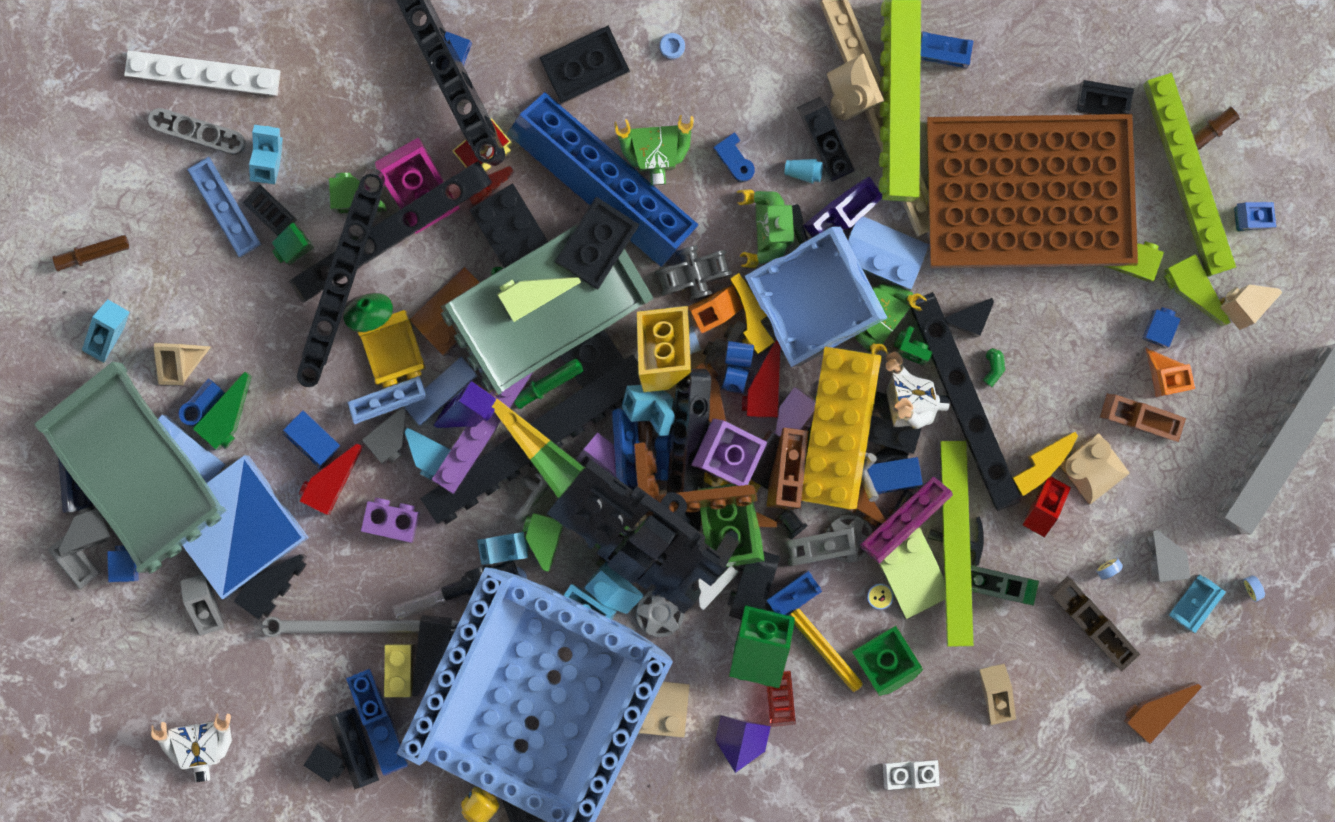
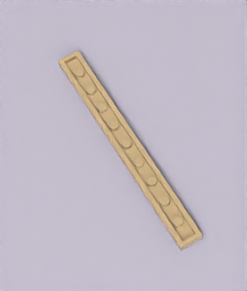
M821 0L819 3L844 63L864 54L880 90L881 77L849 0ZM881 103L866 110L865 113L881 152H883V142H880L879 138L880 129L883 127V117L880 116ZM919 172V198L912 202L902 201L917 237L929 233L928 190Z

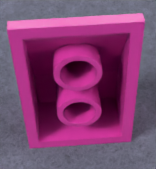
M419 137L375 162L376 169L383 173L385 185L400 210L445 182ZM449 190V195H450L452 198H454L453 195H452V193H451L450 190ZM456 206L455 208L445 213L438 219L434 220L427 226L415 232V234L421 232L427 227L433 225L434 223L459 210V206ZM409 212L406 215V219L411 226H414L417 223V216L415 213Z

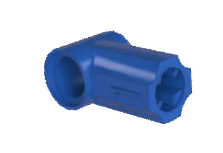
M728 341L725 364L751 368L754 345Z
M208 378L191 399L179 409L180 420L188 426L195 427L225 392ZM190 408H196L198 411V417L194 421L186 419V412Z

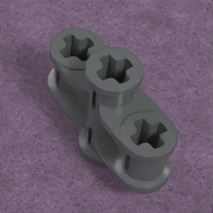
M697 245L676 251V256L680 257L681 264L655 271V275L659 276L663 289L661 295H670L689 288L691 293L690 301L712 295L711 290L707 288V282L733 275L732 271L728 269L725 259L726 250L714 252L698 258L696 252L698 250ZM688 255L690 256L692 266H690ZM716 260L718 261L721 271L718 270ZM667 275H669L672 286L669 285ZM695 280L698 282L700 291L697 289Z

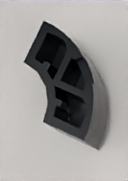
M763 551L764 561L739 565L738 570L743 571L737 591L731 590L727 605L731 606L730 617L741 620L745 606L764 610L780 556Z

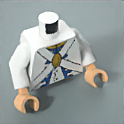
M893 351L886 356L888 361L886 369L893 372L886 393L894 427L912 426L914 429H919L933 423L937 411H948L949 396L936 395L934 384L931 380L918 378L910 374L901 365L903 364V359L898 352Z
M216 714L213 722L171 728L168 730L169 734L167 733L166 723L161 722L162 730L160 731L155 730L153 725L151 726V736L158 741L163 752L175 765H179L181 769L193 768L195 782L210 780L208 765L219 763L220 759L225 757L232 741L229 726L230 714L226 715V720L224 721L219 719V714Z

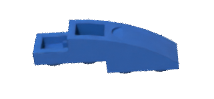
M371 669L346 678L383 775L386 776L408 767L406 758L397 754L401 741Z

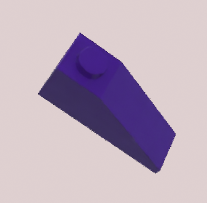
M471 381L444 406L433 426L436 428L476 427L483 420L487 422L495 411L492 406L497 398Z

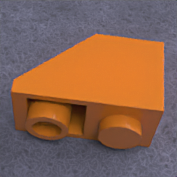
M731 284L688 306V312L696 329L702 334L726 322L740 311L743 306Z

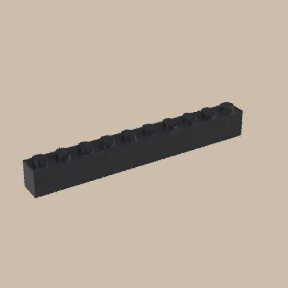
M632 354L530 423V425L559 448L564 445L563 439L569 435L572 439L585 431L583 426L588 422L592 421L593 424H596L606 417L604 413L612 406L615 410L621 407L627 386L641 385L637 359ZM511 436L474 462L454 494L438 486L420 499L437 524L443 522L447 525L458 517L456 512L463 507L466 511L479 503L478 497L484 493L490 496L500 489L498 485L506 478L509 482L522 474L519 469L527 464L531 468L534 464L514 437Z

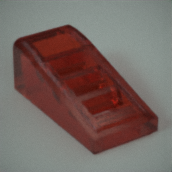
M508 166L489 174L488 176L492 184L469 198L472 205L479 204L514 174L513 168Z
M784 671L782 680H787V685H780L779 688L767 686L771 727L796 724L791 671ZM788 691V695L773 696L772 692ZM789 701L788 706L774 707L776 702ZM790 712V716L775 717V713Z

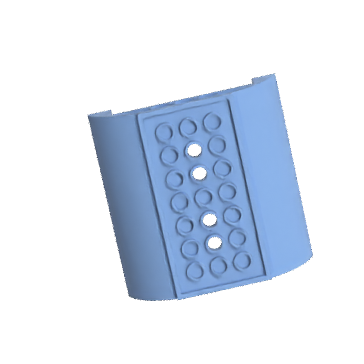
M485 567L397 754L419 766L428 761L546 822H595L673 661L651 641L615 620L609 619L605 615L583 606V604L567 598L545 585H540L515 574ZM567 647L572 651L571 660L564 661L560 658V648ZM556 670L561 674L560 683L553 684L549 681V671ZM528 716H535L539 720V727L537 729L528 728L526 725ZM517 739L527 741L528 750L526 752H519L516 749L515 742Z

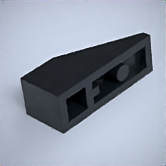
M421 615L412 696L419 694L441 661L456 630V627L452 626V618Z

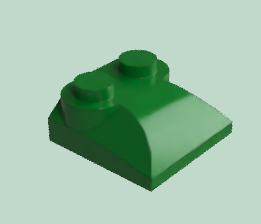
M897 626L852 651L878 696L894 692L914 680L923 671L921 664Z

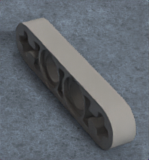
M154 109L148 117L149 125L160 133L228 154H240L246 146L243 135L235 130L167 109ZM161 113L164 114L165 119L173 122V131H169L171 126L161 123L160 127H157L158 123L154 121L155 117H160ZM182 121H189L192 125V130L186 135L180 134L178 131V125ZM208 128L216 131V138L212 142H206L202 137L204 130ZM222 131L225 132L224 138L233 139L234 136H237V141L240 142V145L234 146L233 149H230L231 146L221 141V146H217L221 140Z

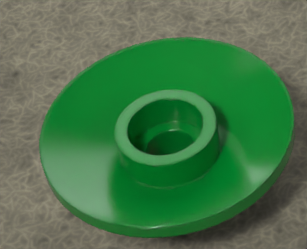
M368 293L359 296L349 303L344 311L343 320L345 325L353 331H372L381 327L389 320L393 313V304L390 298L384 294Z

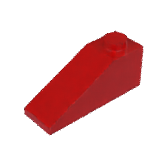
M778 340L774 342L749 387L747 396H742V411H747L746 417L778 418L781 349Z
M355 444L314 475L309 482L304 481L299 491V495L302 496L300 502L326 515H330L364 446Z

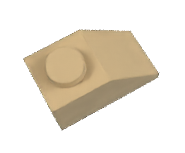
M1247 285L1241 289L1235 287L1226 294L1227 300L1221 305V309L1236 327L1241 330L1255 324L1282 292L1278 288Z
M1005 664L979 669L991 725L1016 720L1013 690Z

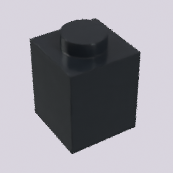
M322 742L316 745L303 765L327 782H330L333 778L338 780L346 768L343 765V756Z

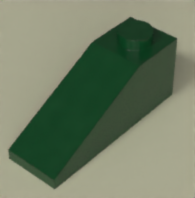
M971 565L972 592L1034 606L1039 580Z

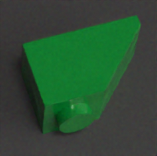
M295 223L290 224L272 242L275 247L272 250L275 257L280 263L285 261L288 265H291L314 249V246L304 232Z

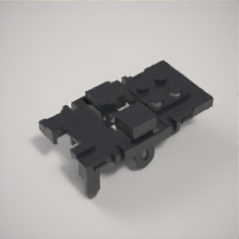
M591 459L547 512L548 515L567 529H572L583 537L586 543H588L587 547L590 549L596 543L600 545L597 554L609 562L608 567L630 583L636 582L646 590L653 584L656 587L651 594L666 598L677 606L678 610L683 614L696 603L701 594L700 588H697L694 592L690 589L691 586L699 578L709 586H712L726 569V565L739 543L738 534L730 531L724 535L717 549L714 550L704 543L706 537L682 519L687 510V503L681 495L674 492L667 493L661 502H658L639 487L632 490ZM671 502H675L678 505L675 512L668 508ZM648 511L653 513L634 531L624 529L626 526L633 529ZM677 531H678L680 534H679V535L677 536V538L671 543V541L673 540L674 536L676 535V533H677ZM623 535L629 536L627 541L615 552L616 547L625 538ZM663 551L667 555L665 558L662 556ZM657 558H658V560H659L660 562H658V561L656 560V561L652 564V566L646 571V569L648 568V566H649V564L651 563L652 559H657Z

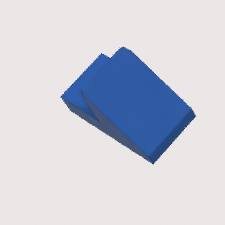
M1274 202L1238 203L1234 207L1237 231L1277 227Z

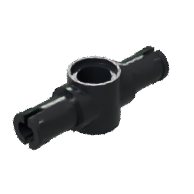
M513 560L494 567H486L515 575L518 574ZM486 565L467 571L461 577V580L441 587L444 599L449 601L465 594L472 595Z

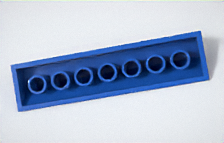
M546 92L519 114L507 132V135L517 144L523 147L586 203L590 205L594 198L598 197L638 223L639 226L630 241L661 267L674 255L699 225Z

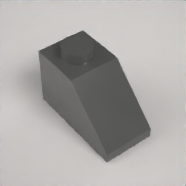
M403 407L362 439L381 464L386 462L392 464L401 456L399 451L404 448L407 411Z
M87 507L78 511L79 515L74 517L59 548L61 558L110 541L109 532L98 509Z

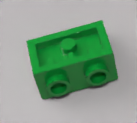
M909 326L905 331L901 330L898 333L893 347L897 348L896 352L902 358L924 366L929 361L932 351L927 350L928 345L916 340L913 343L909 342L914 330L913 327Z

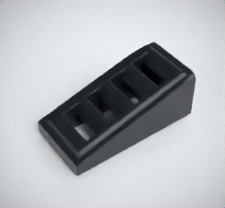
M259 185L242 202L277 236L297 220L262 185ZM262 193L265 197L254 207L252 203ZM269 200L272 202L263 213L259 212ZM277 207L279 211L268 220L266 217ZM284 214L286 217L275 227L273 225L275 221Z

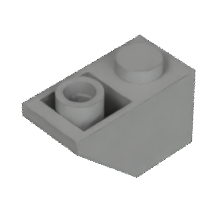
M1159 530L1149 531L1150 536L1146 537L1148 552H1152L1153 562L1149 563L1151 577H1155L1156 582L1190 579L1187 552Z

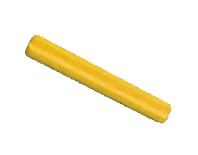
M795 609L789 615L795 617V626L852 692L860 689L863 682L802 611Z

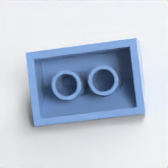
M864 216L854 224L847 240L864 273L892 285H898L908 291L912 289L929 246L927 243Z

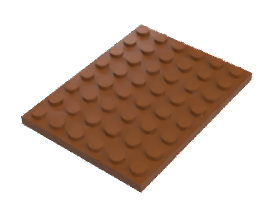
M1132 114L927 117L930 268L1137 266L1138 248Z

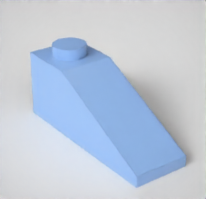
M167 415L159 417L160 423L187 455L207 483L216 477L226 464Z

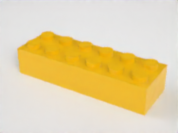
M824 347L805 464L801 501L845 509H857L881 355Z

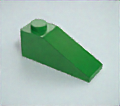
M244 372L193 428L216 450H220L222 447L227 449L235 440L233 435L238 429L252 378L248 372Z

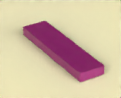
M933 476L860 544L861 548L880 564L953 496L952 491Z

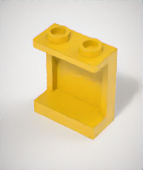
M402 310L392 314L384 325L375 330L358 332L362 339L376 385H382L383 388L398 384L397 379L406 376L407 380L422 376L421 371L426 370L407 311Z

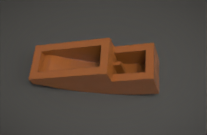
M1109 393L1106 395L1099 417L1175 442H1179L1186 421L1185 417Z

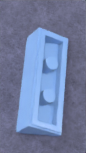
M461 356L425 388L426 399L406 405L404 408L418 425L422 426L478 375Z
M420 376L347 403L353 423L357 424L426 399L427 396L424 384Z

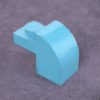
M254 125L252 131L253 151L249 163L250 181L275 185L282 154L283 138L280 137V128Z
M642 385L627 386L622 408L630 421H650L659 436L669 435L671 425L675 419L674 412L671 409L674 398L664 390L643 392Z
M524 532L477 540L481 565L528 558L529 545Z

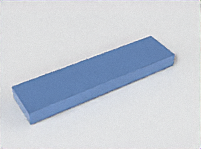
M207 157L187 169L238 257H242L262 245L211 158Z

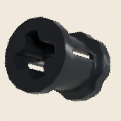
M785 510L775 519V522L780 523L788 532L790 540L808 526L806 523H802L794 513V510Z

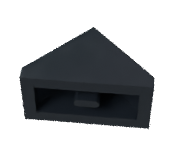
M990 298L945 317V320L949 326L979 337L991 312L994 300Z

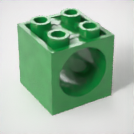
M745 606L734 646L729 677L779 688L790 651L795 617Z

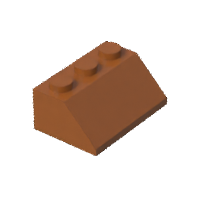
M465 267L409 319L443 356H446L458 343L454 337L457 333L453 326H447L441 316V313L444 312L441 306L480 283Z

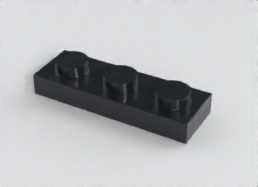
M355 708L329 716L354 790L379 781Z

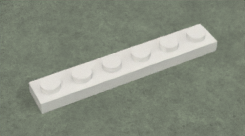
M128 51L124 76L277 96L281 71Z

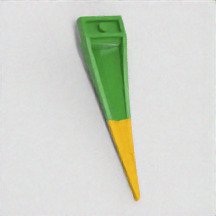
M496 399L492 406L495 409L494 412L559 498L584 466L500 400ZM596 543L595 546L599 549L600 545Z

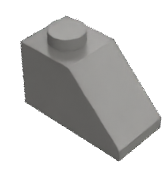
M204 574L180 581L183 603L199 635L201 636L224 628L213 589Z

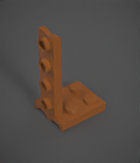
M645 442L636 443L634 446L638 487L658 502H661L666 494L659 495V486L657 482L655 483L653 473H657L656 458H653L652 450L648 451ZM752 485L677 493L687 503L686 512H696L702 507L722 509L729 504L748 506L752 502L758 501L757 494ZM671 502L668 508L674 512L677 510L678 505L675 502ZM648 511L646 513V518L648 516H652L653 513L651 511Z

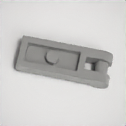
M853 528L784 541L785 549L788 548L790 558L787 559L789 566L858 553ZM798 546H804V556L799 555Z

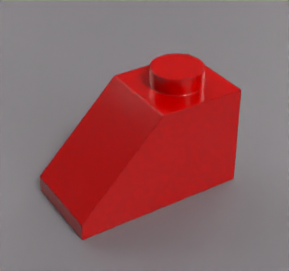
M1052 476L1047 478L1029 508L1022 525L1045 538L1058 520L1071 487Z

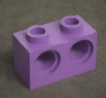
M376 497L374 502H367L361 532L410 543L414 541L420 512L414 511L415 506L400 503L399 508L389 506L390 500ZM376 509H381L385 513V520L381 524L375 523L372 519V514ZM401 515H406L410 519V526L405 530L400 529L397 525V519Z

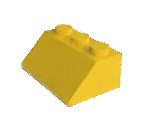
M688 306L637 312L638 368L643 392L669 390L691 372Z

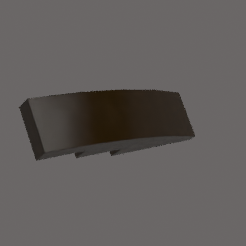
M1067 576L1049 593L1121 672L1140 655L1110 619L1100 611L1070 577Z

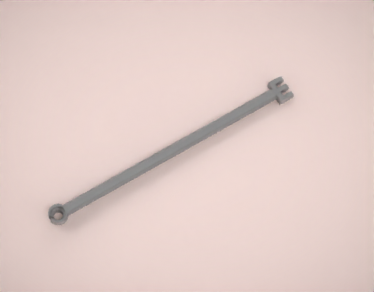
M271 616L266 618L262 625L268 626L270 622H276L278 625L277 630L271 631L267 627L263 628L262 631L269 637H275L280 633H419L420 620H280L278 617ZM452 620V626H455L460 620Z

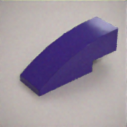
M867 177L829 203L803 226L812 238L831 227H841L842 231L851 228L882 199V193H880L871 177Z

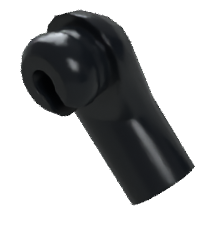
M884 448L874 454L877 458L874 464L908 459L909 454L892 448Z

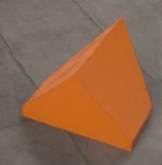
M1146 348L1156 397L1195 389L1190 364L1185 365Z

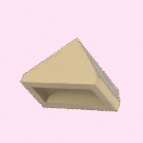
M154 343L158 384L184 385L186 379L211 347Z

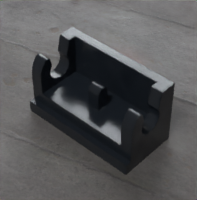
M1083 80L1080 83L1076 111L1096 115L1130 114L1134 88Z

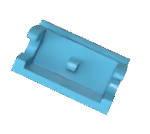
M1199 574L1170 612L1169 616L1190 632L1196 633L1226 592L1208 578Z

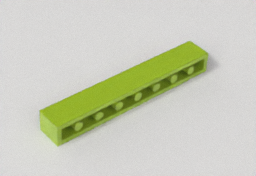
M884 0L881 4V16L884 17V26H882L880 34L881 41L884 42V51H882L880 57V64L884 67V76L880 80V90L883 92L884 101L880 104V116L883 117V127H881L879 134L880 142H883V152L880 153L879 165L883 167V174L879 181V191L882 193V200L912 202L919 198L921 0Z
M1171 72L1149 79L1143 84L1204 271L1207 277L1234 269L1236 264L1173 74Z

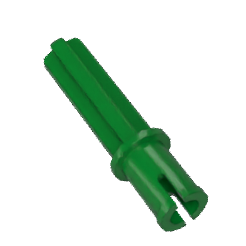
M573 359L537 382H530V386L521 390L514 401L515 405L522 409L536 399H543L544 394L583 371L581 363L577 359Z

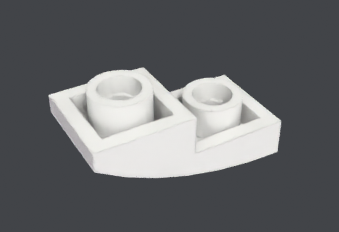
M938 760L883 763L884 789L886 790L940 786Z

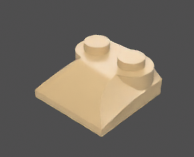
M864 54L827 73L833 94L830 108L833 115L840 120H849L884 101Z
M1097 433L1065 458L1059 466L1089 505L1130 474L1111 449L1110 444L1103 439L1100 433Z

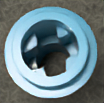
M817 159L786 160L784 174L814 184V182L821 181L823 162H818Z

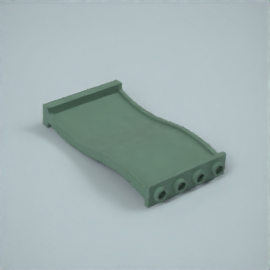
M576 224L441 306L444 311L441 313L443 320L447 326H453L457 333L454 335L455 340L462 349L465 347L470 357L467 359L475 371H480L483 376L481 383L488 393L492 392L493 395L501 394L502 391L654 299L625 249L598 290L580 279L581 283L513 322L497 296V293L501 292L499 287L512 279L516 283L523 280L576 277L554 262L578 225Z
M112 361L34 423L39 432L44 434L69 474L117 534L136 564L137 572L151 574L162 566L161 562L165 558H172L180 553L182 550L181 546L187 541L191 543L202 535L200 531L206 526L212 527L222 519L221 515L227 510L219 504L193 463L148 407L127 375V369L123 363Z

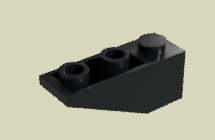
M821 97L797 107L830 180L833 182L854 172V167L829 108Z
M299 554L249 580L234 602L258 620L264 616L268 618L277 606L274 604L279 595L283 597L292 586L289 583L294 574L299 576L307 564L304 561L307 556Z

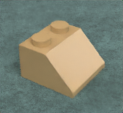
M663 682L639 733L685 738L690 684Z

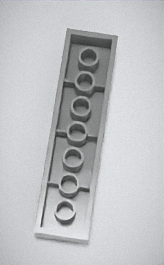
M1335 344L1318 349L1313 357L1314 365L1310 370L1307 368L1299 379L1301 385L1298 390H1293L1285 401L1288 404L1283 413L1278 412L1271 423L1274 426L1269 434L1265 433L1257 445L1260 449L1255 456L1251 455L1244 465L1246 471L1242 477L1237 476L1230 486V489L1233 490L1228 499L1224 497L1217 506L1216 511L1219 513L1216 518L1240 534L1251 535L1335 405Z

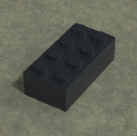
M513 183L469 209L504 268L548 242Z

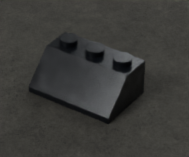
M876 391L867 442L913 455L922 427L919 429H914L912 426L894 427L887 394Z

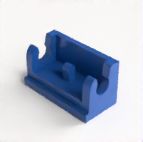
M922 31L921 61L967 69L970 65L974 41Z
M302 411L283 430V435L319 469L323 467L340 447L305 411Z
M918 457L873 464L867 470L878 495L920 488L923 485Z
M807 570L767 598V602L775 613L788 616L795 609H798L821 593L822 589Z

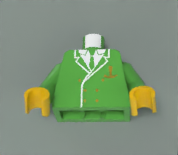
M680 115L678 125L630 129V124L625 119L626 127L619 129L617 123H614L622 154L631 166L639 167L640 172L650 171L651 185H665V170L675 169L676 164L681 163L690 148L691 129L694 122L693 116H691L690 123L684 124L681 121L682 115Z
M751 189L738 190L737 193L744 195V201L737 202L738 205L756 203L758 245L757 254L749 252L740 254V257L748 258L747 263L741 266L756 268L759 263L764 264L783 257L786 248L794 241L792 206L784 204L781 195L774 191H756L754 193Z
M880 284L877 287H871L887 319L855 336V339L872 354L882 350L888 355V351L883 343L910 309L908 304L910 303L915 310L921 311L922 309L915 305L918 299L927 300L921 294L913 295L912 292L898 285Z

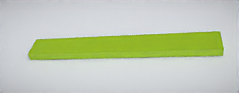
M941 441V483L949 488L953 494L942 505L947 647L974 646L967 444L966 441Z

